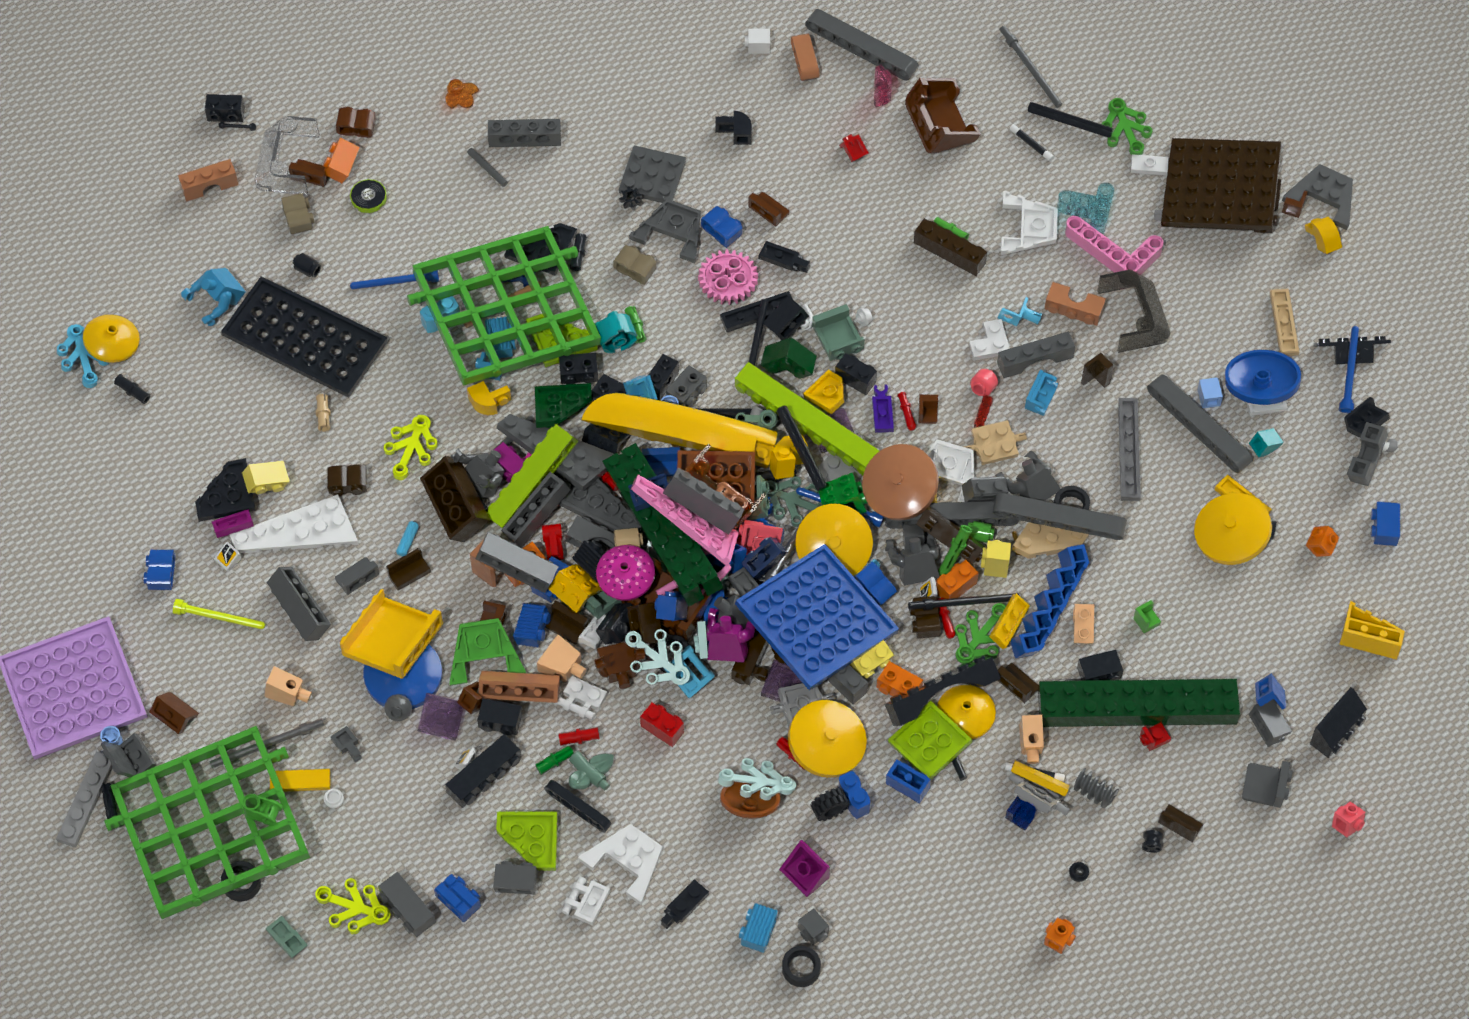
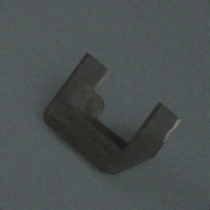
M1133 270L1100 275L1097 289L1098 294L1134 287L1144 315L1136 322L1137 331L1120 335L1118 353L1164 344L1170 338V329L1154 283Z

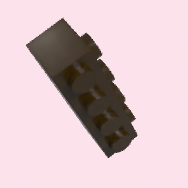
M924 218L914 231V244L976 277L986 264L987 251L980 246L970 243L967 239L953 234L952 231L938 226L933 221Z

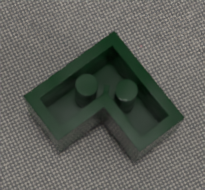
M790 337L765 346L761 366L772 374L787 370L796 378L801 379L813 375L817 355Z

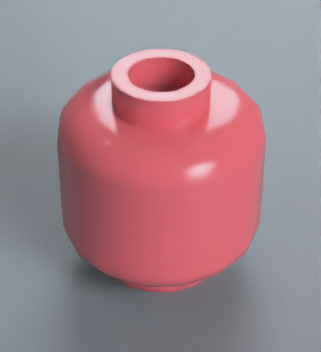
M989 369L978 370L970 381L972 391L979 396L990 395L998 385V378L995 373Z

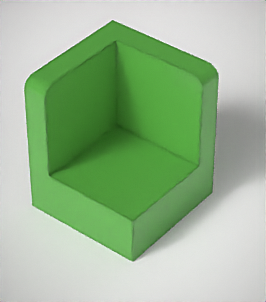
M1152 600L1135 609L1133 619L1143 633L1161 624L1160 619L1153 611L1154 603Z

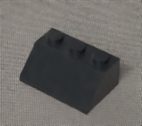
M1352 687L1347 690L1315 727L1310 741V745L1327 758H1330L1333 753L1337 754L1343 747L1342 742L1345 739L1348 741L1355 732L1353 731L1356 726L1361 727L1366 720L1365 713L1367 708Z

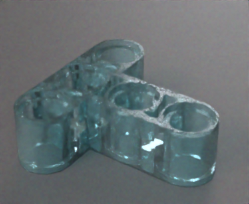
M1101 183L1096 196L1069 190L1061 191L1058 195V211L1067 215L1091 219L1090 225L1101 234H1104L1112 205L1114 187L1110 183Z

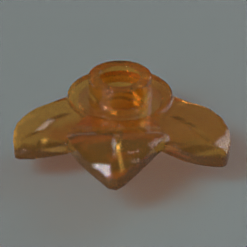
M453 79L447 85L446 103L451 109L455 108L458 104L463 108H471L474 105L472 95L476 94L479 89L473 83H463L459 79Z

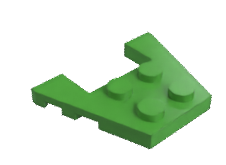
M499 618L459 625L449 682L450 686L467 683L466 662L505 657L508 672L526 673Z

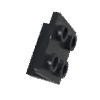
M590 423L584 430L582 442L616 454L619 451L620 444L630 434Z

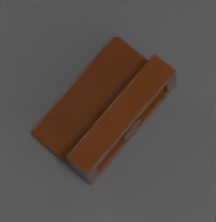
M298 159L296 163H290V178L325 187L329 177L326 176L323 165Z
M753 192L748 197V207L775 227L789 215L790 211L765 192H761L759 195Z
M172 692L156 696L149 713L177 734L183 733L188 721L199 714Z

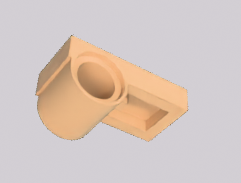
M1074 604L1073 643L1093 644L1094 604Z

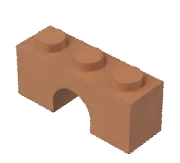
M231 159L178 175L186 202L203 197V190L210 185H219L221 190L238 185Z
M1052 282L1046 298L1045 310L1064 315L1070 319L1083 321L1089 325L1098 326L1106 298L1088 293L1084 301L1074 302L1069 298L1070 287Z

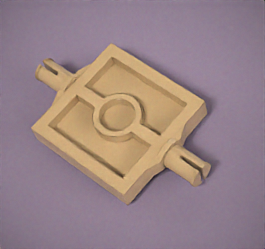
M1007 420L972 428L971 433L974 442L972 445L963 447L976 452L980 458L981 465L1018 457L1019 453L1016 442L1027 440L1025 432L1014 435Z

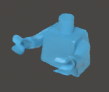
M218 268L204 272L191 285L190 289L185 288L181 292V296L185 301L187 299L190 302L194 297V293L202 288L215 301H218V306L212 313L201 319L204 324L213 326L215 324L214 319L224 314L228 310L229 304L237 305L246 291L227 268Z

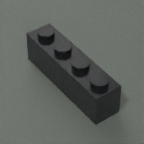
M503 734L445 784L446 793L461 808L472 804L478 794L487 791L492 782L496 779H501L505 775L506 770L520 762V748Z

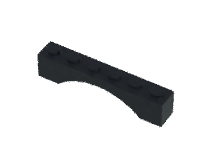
M978 656L969 665L968 663L957 666V670L954 672H944L940 674L941 678L937 680L934 678L923 682L924 686L920 688L915 686L908 689L907 694L903 696L898 694L891 697L890 702L886 703L885 707L893 726H902L917 719L928 700L948 686L969 684L976 687H984L1001 679L993 657Z

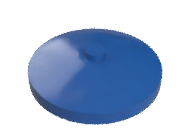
M1252 350L1236 356L1228 363L1225 370V384L1232 395L1247 403L1257 405L1276 404L1289 399L1298 391L1301 384V371L1297 363L1283 353L1272 350Z
M428 644L403 679L368 665H364L363 677L368 693L378 704L384 707L386 700L390 696L399 694L407 697L411 702L412 709H415L427 703L437 693L442 681V665L438 654Z

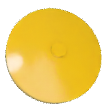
M1228 493L1214 498L1199 512L1194 526L1195 539L1202 553L1210 560L1224 565L1241 564L1255 558L1264 550L1272 533V522L1266 507L1257 498L1244 493Z
M826 504L812 510L801 521L796 533L795 547L800 560L825 544L854 576L867 564L872 552L873 538L867 521L859 512L842 504Z
M818 700L805 705L796 713L788 730V743L795 760L805 770L820 777L834 778L852 771L861 761L866 750V732L861 720L850 708L836 701Z

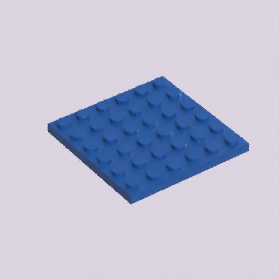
M825 544L746 593L735 602L739 610L809 691L860 658L881 641L887 640L899 631L897 625Z

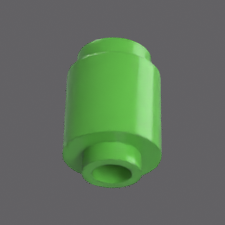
M977 521L968 523V526L972 529L970 536L975 540L985 543L993 540L995 529L992 528V524Z

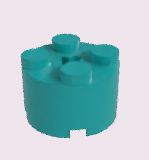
M612 311L608 313L606 318L595 323L601 336V347L606 353H615V350L619 348L621 351H624L634 345L637 340L635 328L630 316L627 314H618L617 311Z

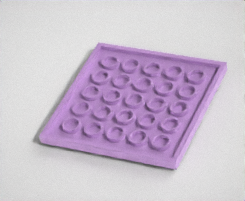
M109 616L0 656V667L34 760L97 737L107 726L121 728L147 718L145 708Z

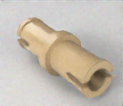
M318 394L316 396L317 409L315 411L318 417V430L321 431L322 427V432L330 430L329 416L331 415V411L328 408V395L325 394L324 399V394Z

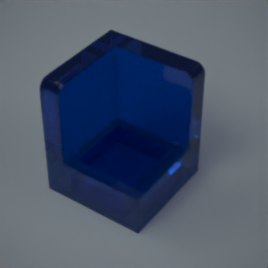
M1017 795L1006 810L1005 819L1025 831L1035 819L1037 809L1029 802L1021 800Z

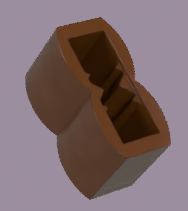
M339 108L336 122L337 134L371 138L376 121L375 112L370 109Z

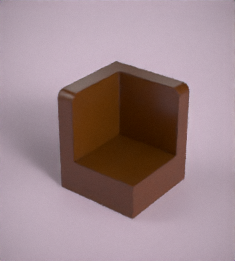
M1303 192L1300 201L1286 197L1282 213L1299 218L1308 192Z
M919 394L918 423L937 424L938 395Z
M484 600L480 621L499 618L503 626L507 616L506 606Z
M478 681L464 687L457 701L470 714L479 711L482 703V697L476 693L479 688Z

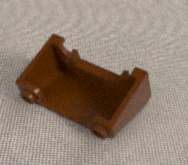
M919 78L906 96V108L927 153H939L973 143L981 135L975 124H969L966 127L955 104V100L960 93V88L955 78Z
M651 558L654 563L655 577L649 590L636 599L621 600L622 604L631 603L633 606L654 603L656 598H658L656 590L673 581L670 575L663 572L661 563L658 560ZM704 593V599L687 607L686 619L677 621L660 619L662 630L669 635L681 636L688 642L712 596H707Z

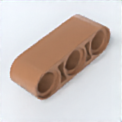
M809 33L791 36L792 50L801 81L819 78V68Z

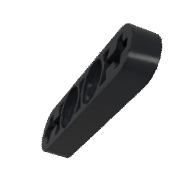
M550 780L544 787V790L552 798L599 831L605 833L612 825L607 817L556 781Z

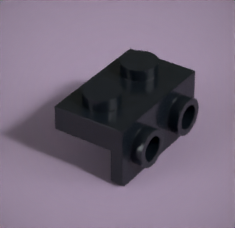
M1372 397L1367 398L1344 417L1347 432L1359 438L1362 435L1366 422L1381 426L1390 419L1388 412L1375 406Z

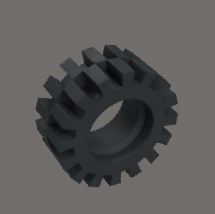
M841 788L825 791L824 794H820V797H816L815 801H812L810 804L819 821L831 820L832 817H837L838 814L843 813V810H847V807L850 805Z

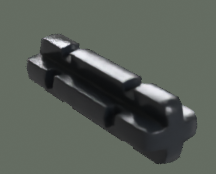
M111 783L101 785L107 819L118 815L115 798L110 786L112 785Z

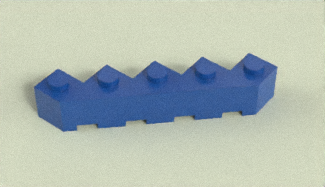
M1084 544L1067 547L1058 553L1061 568L1054 569L1046 575L1050 589L1034 596L1038 611L1031 612L1022 618L1026 633L1019 634L1010 641L1015 659L1033 656L1043 649L1045 641L1053 631L1058 617L1066 607L1070 595L1075 590L1083 571L1089 564Z

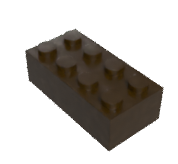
M445 455L420 477L450 540L465 542L490 521L462 463H455L450 456Z

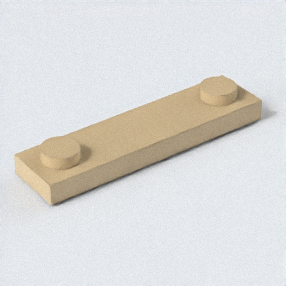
M1289 289L1270 290L1269 294L1279 352L1287 356H1299Z

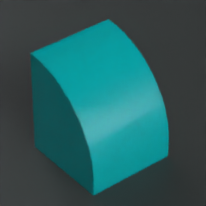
M1271 428L1258 431L1249 442V445L1258 458L1274 452L1284 442L1276 430Z

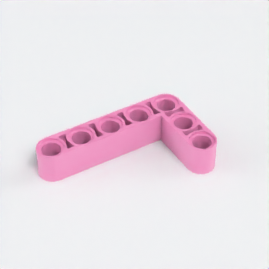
M1071 216L1067 219L1066 236L1127 282L1135 281L1161 255L1163 239L1157 235L1150 236L1130 255L1080 217Z

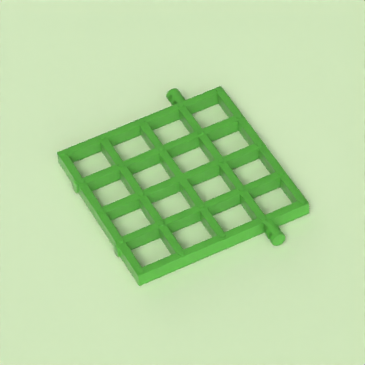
M549 226L412 265L413 274L421 292L407 295L408 303L412 306L426 301L463 386L490 377H499L501 374L563 355L569 356L573 352L600 345L601 336L565 260L578 257L577 248L573 246L560 251ZM545 239L552 255L528 261L521 246ZM513 249L519 264L496 271L489 255ZM480 258L487 274L463 281L456 265ZM557 265L564 282L541 288L534 272ZM448 268L454 283L430 290L423 274ZM525 275L532 291L508 298L501 282ZM493 285L499 301L475 308L468 291ZM570 292L577 308L553 315L546 299ZM460 294L466 310L442 317L435 301ZM537 302L544 318L520 325L514 308ZM505 312L512 328L488 335L480 318ZM582 319L589 336L566 342L559 326ZM472 321L479 338L454 344L448 328ZM550 329L557 345L533 352L526 335ZM517 338L524 355L500 362L493 345ZM484 348L491 365L467 372L460 355Z
M257 726L110 785L121 814L104 820L108 831L119 828L124 824L126 825L161 919L193 906H200L205 901L265 876L275 875L282 869L310 858L272 765L289 758L286 748L284 746L281 749L267 753ZM255 740L262 758L233 769L227 751ZM220 754L227 773L199 784L192 765ZM185 768L192 787L164 798L157 779ZM267 769L274 788L257 796L275 801L280 800L287 819L277 822L274 826H267L258 830L255 821L245 816L251 834L223 845L216 825L244 814L242 800L245 796L239 780ZM150 782L157 801L128 812L122 793ZM232 784L239 803L211 814L203 795ZM197 798L204 817L175 828L169 809ZM250 805L248 808H254L256 805ZM162 813L169 832L140 843L133 824ZM209 828L216 848L187 859L180 840ZM292 830L299 850L270 861L263 841ZM173 843L180 863L152 874L145 854ZM257 845L264 864L235 876L227 856ZM221 859L228 879L199 890L192 871ZM185 874L193 894L164 905L157 885Z

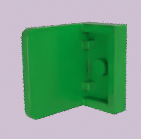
M853 472L825 482L826 488L818 491L822 506L826 504L844 505L853 501L860 514L867 512L865 507L867 501L864 493H862L861 481L857 482Z

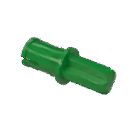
M567 746L555 754L550 753V756L539 761L535 766L542 775L554 767H559V763L571 757L574 752L570 746Z

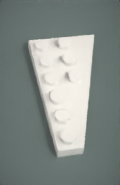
M338 495L256 524L254 527L229 534L234 548L239 553H253L269 549L280 551L282 548H291V550L321 548L323 545L341 546V544L350 543L352 545H359Z

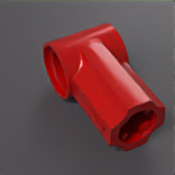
M561 523L543 525L542 535L543 543H545L547 560L551 557L559 561L564 559L561 542L563 540Z

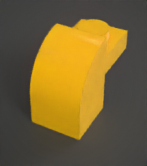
M1330 217L1316 218L1311 220L1310 223L1305 224L1306 232L1315 236L1317 249L1321 252L1328 254L1342 248L1340 234Z
M484 381L467 388L470 403L477 412L483 415L498 414L497 406H503L511 401V392L507 385L492 392L488 390Z

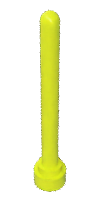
M176 598L173 605V614L182 615L190 613L257 629L265 628V623L262 621L190 606L185 600Z

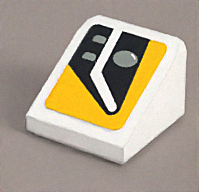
M226 542L214 560L226 571H229L241 560V556L231 544Z
M934 577L929 578L920 586V597L936 596L937 599Z
M472 747L462 752L455 764L457 769H464L477 757L475 748Z

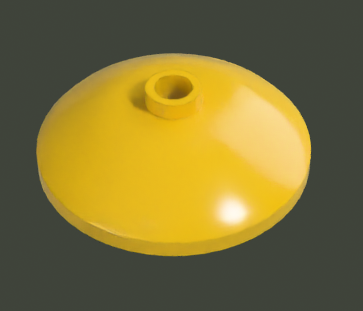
M112 314L98 316L92 319L83 331L85 349L91 356L100 361L110 363L124 361L130 358L139 346L140 337L137 328L131 321L122 316Z
M958 685L952 687L940 697L937 707L972 740L985 735L995 721L996 709L992 698L988 693L976 686ZM967 704L970 708H965L964 705Z

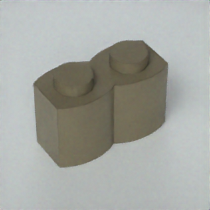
M303 193L281 198L290 234L312 230V224L315 222L312 212H308V208H310L308 198H304Z
M625 245L614 259L613 268L645 285L656 270V261L651 255L640 253L636 247Z

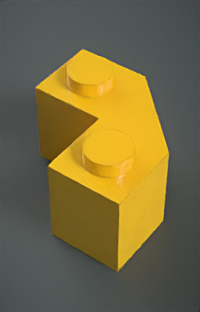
M784 436L771 452L770 470L775 479L794 477L795 465L803 464L789 436Z

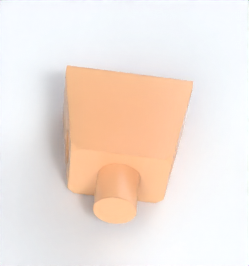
M560 635L555 637L537 662L538 672L547 675H560V680L563 682H567L572 674L582 679L587 671L586 668L580 665L582 661L581 653Z
M274 666L266 682L265 697L294 706L297 699L308 703L312 692L302 688L303 680Z
M1024 715L1021 717L1019 724L1021 754L1027 755L1028 764L1039 763V754L1042 753L1044 748L1042 715Z

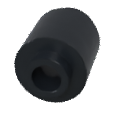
M304 253L297 254L293 259L294 269L308 277L312 276L315 278L321 270V264Z

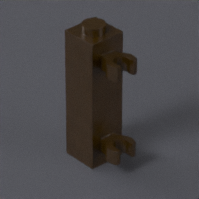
M930 506L927 507L916 525L949 549L952 539L957 536L960 530L959 527ZM969 536L966 541V547L959 556L970 564H973L975 561L979 562L982 558L983 547L985 546Z
M755 628L753 638L746 642L748 654L745 661L735 662L731 670V679L738 684L750 686L753 677L762 682H766L768 677V670L758 666L769 643Z

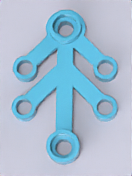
M77 324L71 325L67 329L68 338L63 344L57 346V354L62 357L66 356L68 349L74 342L76 348L68 359L62 360L61 369L65 372L71 371L73 364L80 358L84 371L82 384L86 388H93L97 385L98 377L92 372L88 357L98 361L102 366L108 365L109 362L100 361L91 356L83 344L84 327Z

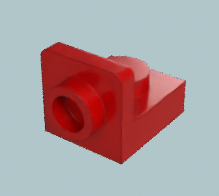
M852 134L842 139L843 142L839 145L840 148L844 147L851 162L869 153L859 134L854 137Z
M1162 723L1148 729L1146 726L1141 728L1140 741L1143 746H1147L1149 751L1171 741V737Z

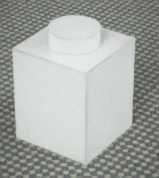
M748 29V36H745V47H748V54H770V29Z

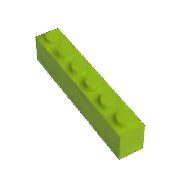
M557 424L547 431L545 439L536 445L531 457H528L523 462V467L520 471L512 476L509 485L501 490L499 498L488 507L487 514L489 518L503 528L550 472L554 474L578 443V440Z

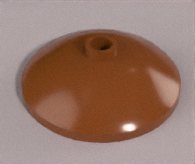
M734 781L732 786L723 787L721 790L720 801L722 806L731 814L741 818H763L775 812L780 805L779 793L772 796L770 800L760 798L761 790L753 793L751 797H742L740 795L741 786L744 784L751 786L752 784Z

